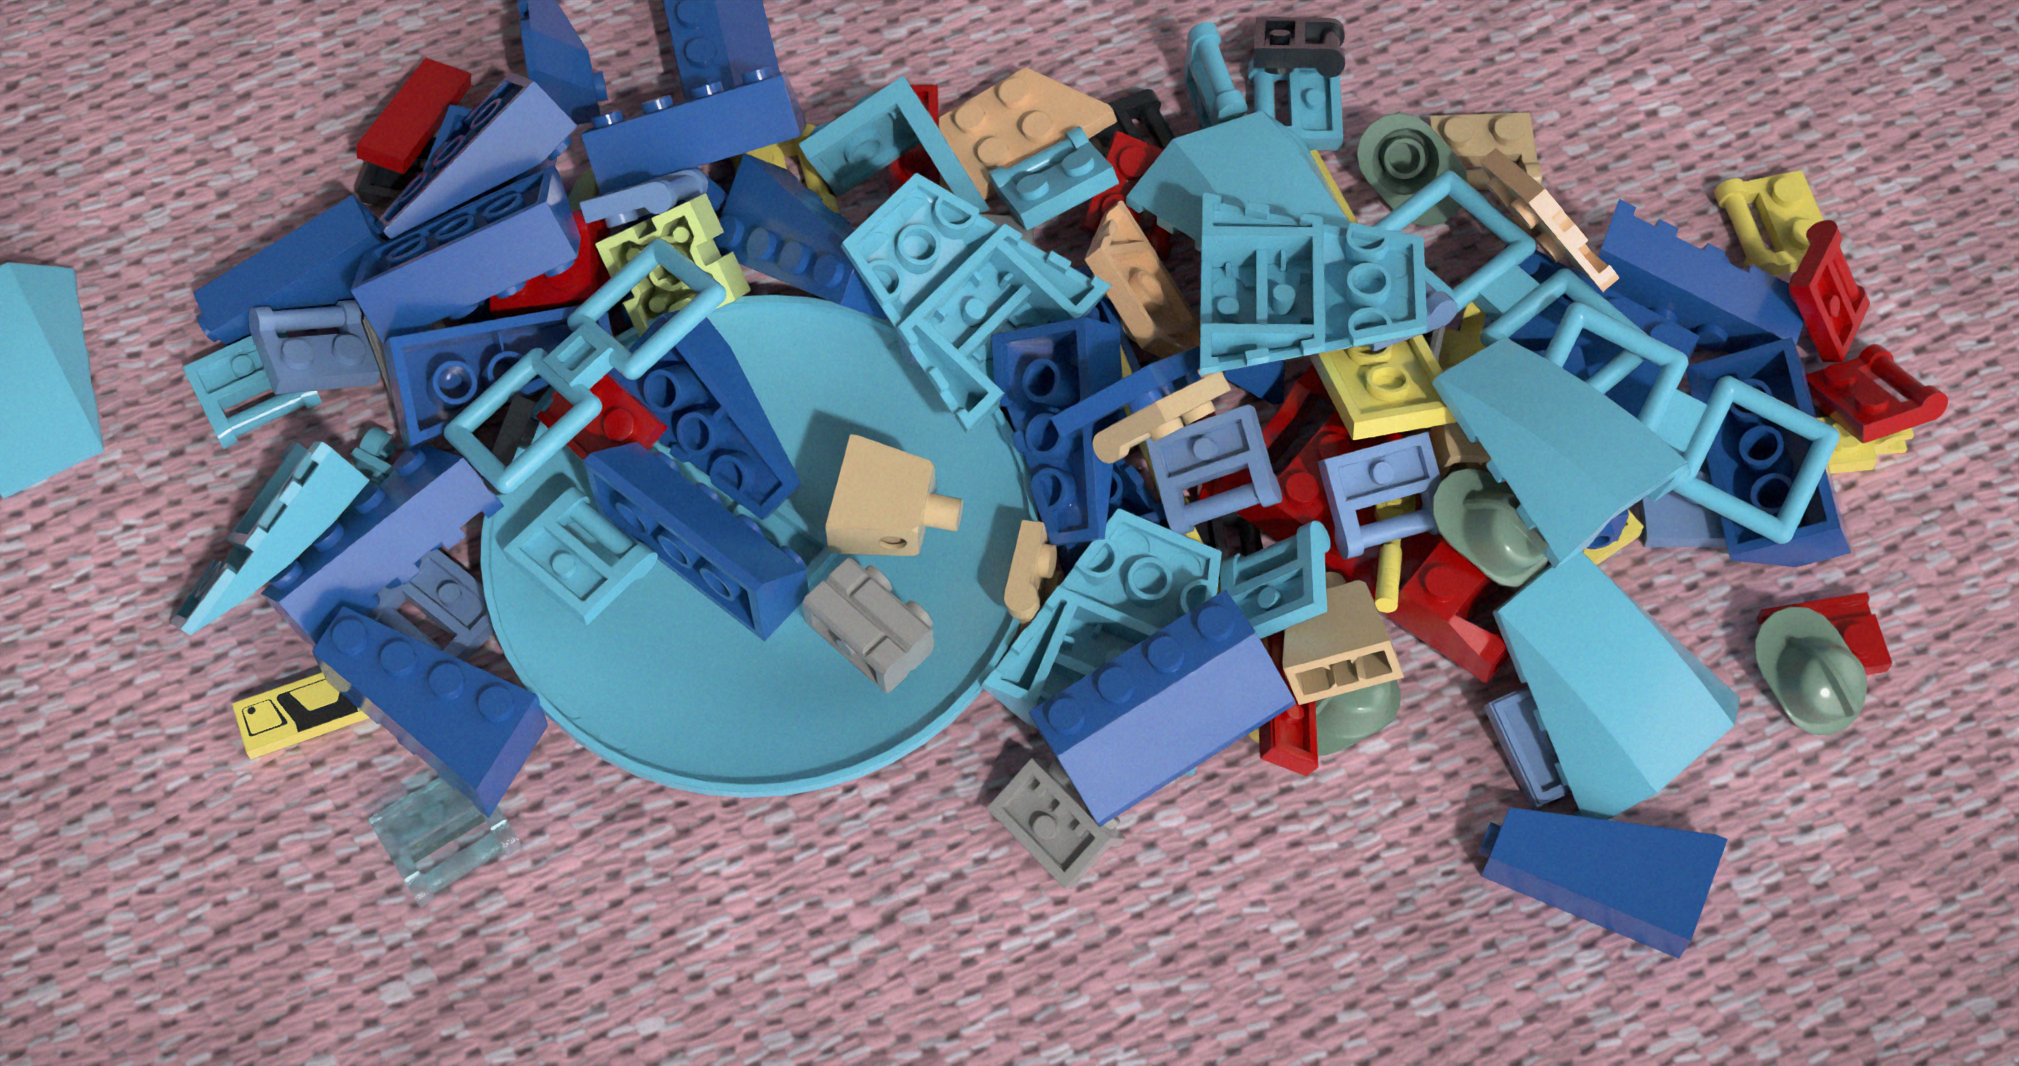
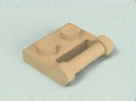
M1530 112L1430 116L1428 125L1458 156L1464 167L1482 166L1480 161L1494 148H1497L1542 185V169L1537 160ZM1466 170L1468 184L1475 190H1489L1486 183L1490 179L1485 170Z
M1222 371L1213 373L1098 432L1093 439V449L1096 456L1104 463H1114L1124 458L1131 447L1149 438H1152L1153 442L1184 427V422L1188 425L1214 412L1216 409L1211 400L1231 390Z
M1022 520L1005 588L1004 602L1011 616L1020 621L1021 627L1018 637L1043 608L1054 590L1064 581L1063 571H1057L1056 545L1049 543L1044 522Z

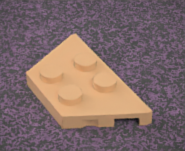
M1024 67L939 117V129L985 200L996 193L989 179L988 172L1000 166L1007 169L1066 139L1065 133L1078 126L1083 129L1089 139L1115 124L1117 120L1110 105ZM940 173V186L953 193Z
M1494 148L1480 161L1490 179L1486 183L1487 188L1514 215L1511 217L1512 221L1535 239L1543 251L1555 263L1564 258L1602 292L1619 279V276L1610 265L1603 262L1590 251L1585 244L1589 240L1542 185L1497 148Z
M1117 202L1104 213L1085 258L1093 272L1092 279L1097 276L1112 285L1104 296L1111 300L1122 317L1120 322L1126 335L1132 341L1138 343L1141 349L1165 359L1200 346V321L1124 202ZM1205 374V375H1201V376L1207 377V376H1209V375H1211V374Z

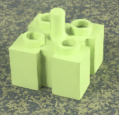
M706 193L595 244L611 278L653 240L663 239L724 286L726 298L717 308L737 300L751 290L734 253L731 252L722 257L713 238L724 231ZM659 264L631 289L634 297L623 302L635 329L640 330L638 333L640 338L649 328L646 325V321L656 318L663 313L681 310L698 294Z

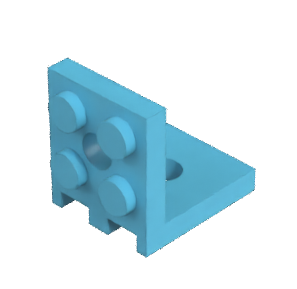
M904 75L877 93L863 96L854 104L853 109L833 122H825L817 126L807 139L798 144L811 165L834 193L840 196L922 143L956 196L979 208L978 214H983L990 209Z

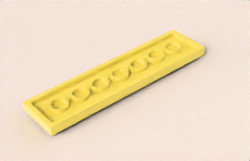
M1310 150L1349 222L1358 223L1318 151ZM1422 334L1374 352L1368 346L1309 355L1352 440L1457 422L1432 385L1436 376L1443 373Z

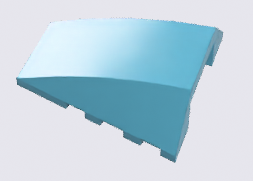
M1263 110L1172 139L1126 196V205L1138 213L1147 209L1157 216V225L1169 233L1174 234L1180 230L1195 240V249L1201 252L1202 192L1221 195V203L1246 207L1247 201L1270 205V213L1300 219L1302 212L1323 216V224L1348 228L1350 225L1346 214L1303 138Z
M915 173L842 242L841 248L964 432L967 433L990 417L1001 406L999 402L1004 394L994 384L991 335L1086 317L1112 285L1097 276L1092 280L1070 267L1071 261L1053 251L1047 254L1021 239L1023 234L1005 223L1000 227L978 214L979 208L920 174Z
M1202 192L1200 375L1311 354L1367 346L1427 332L1424 237L1353 222L1350 223L1348 228L1323 224V216L1302 212L1299 219L1270 213V205L1247 201L1246 207L1221 203V195Z
M10 262L0 265V495L3 499L104 452L96 395L92 388L89 352L86 349L83 332L82 308L79 305L76 289L78 288L77 277L73 268Z
M1505 337L1436 376L1432 382V385L1469 441H1480L1491 459L1486 466L1497 483L1506 481L1521 504L1516 509V512L1528 530L1538 528L1549 545L1544 554L1554 569L1586 549L1611 519L1645 496H1648L1655 502L1685 482L1691 475L1688 462L1637 418L1603 393L1560 366Z
M298 442L289 443L280 456L283 460L271 478L267 477L254 495L255 501L226 537L225 541L233 545V549L224 562L214 559L208 564L170 623L192 635L244 601L291 564L330 527L370 480L323 442H313L309 449H306Z
M1118 508L1106 524L1105 539L1093 541L1075 563L1071 572L1060 586L1054 590L1043 608L1029 626L1023 630L1008 653L988 675L981 687L1025 723L1037 728L1029 714L1030 710L1217 595L1222 552ZM1196 767L1184 775L1194 776Z
M1582 551L1556 569L1549 565L1492 612L1521 683L1527 682L1537 706L1533 713L1541 731H1547L1559 760L1554 765L1563 786L1569 785L1579 809L1574 812L1575 816L1608 820L1657 794L1735 726L1740 697Z

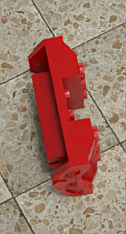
M1313 364L1296 382L1279 412L1262 430L1271 464L1276 463L1289 448L1318 399L1323 400L1336 409ZM1336 409L1277 478L1282 493V502L1268 507H1263L1259 503L1235 512L1278 542L1296 535L1297 529L1300 526L1312 521H1319L1327 530L1331 543L1329 551L1325 553V573H1339L1344 577L1346 583L1357 580L1366 582L1375 603L1379 551L1383 544L1365 548L1361 556L1350 559L1342 558L1336 546L1335 525L1317 462L1406 437L1397 432L1352 440ZM1249 468L1215 479L1213 495L1252 483ZM1420 493L1414 494L1415 511L1421 510L1423 506ZM1375 505L1355 510L1359 526L1377 522L1374 515ZM1426 531L1401 538L1402 560L1398 607L1393 612L1382 613L1484 683L1488 682L1506 664L1510 654L1500 630L1496 634H1492L1470 623V621L1474 618L1481 602L1485 604L1494 593L1497 583L1454 549L1441 534L1431 535Z

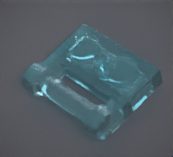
M441 777L367 819L420 908L436 899L433 895L434 893L504 852L506 856H509L522 848L517 836L498 806H496L491 816L487 818L473 805L470 799L457 788L454 790ZM487 823L492 831L490 834L423 874L420 873L415 865L416 862L480 824Z

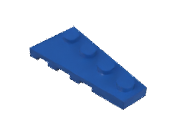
M1200 346L1149 364L1051 417L1060 437L1063 438L1126 407H1129L1133 414L1201 380L1202 378L1198 372L1200 371Z

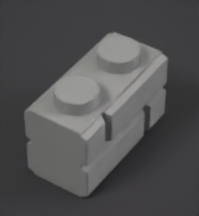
M847 558L829 574L826 581L823 580L804 597L802 606L805 623L885 694L890 693L907 677L909 671L914 670L932 653L934 649L933 629L931 628L933 621L928 613L916 602L910 600L904 604L891 593V583L876 567L869 565L863 569L852 558Z

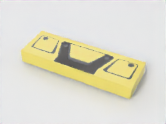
M323 672L232 703L245 751L250 759L369 718L331 686Z

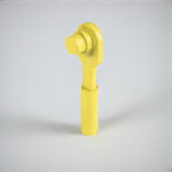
M1415 495L1376 504L1374 509L1376 520L1381 521L1414 512ZM1401 539L1383 543L1379 551L1375 605L1379 611L1385 613L1393 612L1398 607L1402 560Z

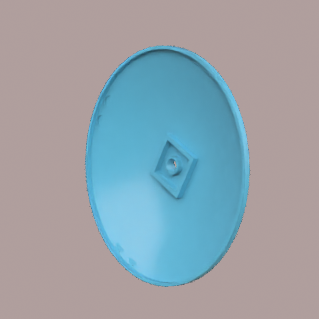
M783 295L741 296L737 300L715 309L707 318L735 354L802 485L768 518L761 520L712 485L710 476L690 462L681 463L669 454L670 448L661 441L657 440L649 451L653 454L657 451L663 452L675 462L684 478L694 485L701 482L711 488L722 501V506L736 517L739 514H744L751 518L763 531L764 538L778 549L781 546H786L797 553L807 567L806 574L809 593L823 580L826 581L829 574L847 558H852L863 569L869 565L876 567L891 583V593L904 604L910 600L916 602L932 619L933 626L931 628L933 629L934 641L932 653L914 670L909 671L907 677L890 693L885 694L805 623L802 603L764 642L658 559L647 575L641 579H635L587 626L584 625L509 562L503 550L569 488L577 487L590 498L589 505L598 512L584 462L567 445H564L515 491L510 494L495 495L504 507L489 519L484 515L481 537V570L484 596L492 626L509 665L524 689L538 695L540 707L547 717L574 741L608 763L635 776L670 788L713 796L754 798L787 796L821 790L858 779L894 763L924 745L951 724L980 695L984 689L981 687L982 683L1005 657L1018 635L1021 627L1020 621L1009 614L1004 602V593L1022 520L1038 522L1037 505L1030 489L1032 480L1024 454L1016 450L1011 436L1014 432L1001 409L998 408L990 417L965 433L920 364H906L904 361L896 330L890 319L886 318V320L832 301L811 297ZM658 317L646 321L647 327L651 326ZM633 327L614 337V339L629 350L639 339L638 333L640 330H636ZM552 386L535 404L530 417L539 420L536 415L540 410L545 412L554 401L551 397L556 390ZM541 421L532 443L548 430ZM850 434L858 435L930 460L935 465V494L963 499V511L958 531L926 527L921 551L915 556L830 553L828 551L825 526ZM517 448L513 461L525 450ZM567 523L563 527L611 568L620 560L577 523Z

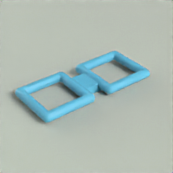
M1453 171L1441 173L1373 225V227L1400 232L1449 195L1508 245V247L1453 290L1425 266V281L1437 292H1446L1458 304L1457 313L1473 302L1494 320L1481 333L1480 340L1485 347L1490 346L1503 337L1509 339L1512 334L1564 293L1574 302H1582L1646 334L1569 269L1563 268L1558 270L1541 285L1518 265L1535 252V240ZM1624 349L1587 379L1585 383L1605 394L1646 359Z
M663 239L653 240L570 314L567 324L573 333L550 354L541 348L531 349L446 425L444 429L445 439L500 493H512L600 414L602 403L589 390L613 367L627 379L635 380L641 377L725 300L726 289ZM661 264L698 295L636 351L631 353L600 327L596 321ZM538 374L574 407L506 467L472 432Z
M1582 302L1570 304L1543 357L1563 368L1582 328L1661 366L1659 375L1637 419L1688 462L1691 475L1685 482L1674 488L1673 491L1776 543H1788L1793 538L1839 441L1838 430L1731 376H1723L1717 381L1707 404L1677 390L1688 366V358L1683 352ZM1732 402L1812 441V445L1777 518L1696 478Z

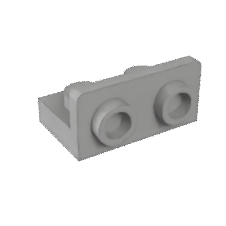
M1031 758L986 808L1065 889H1072L1110 847L1119 848L1126 840V837L1116 828L1120 823L1117 816L1101 827L1097 825L1056 759L1051 763Z

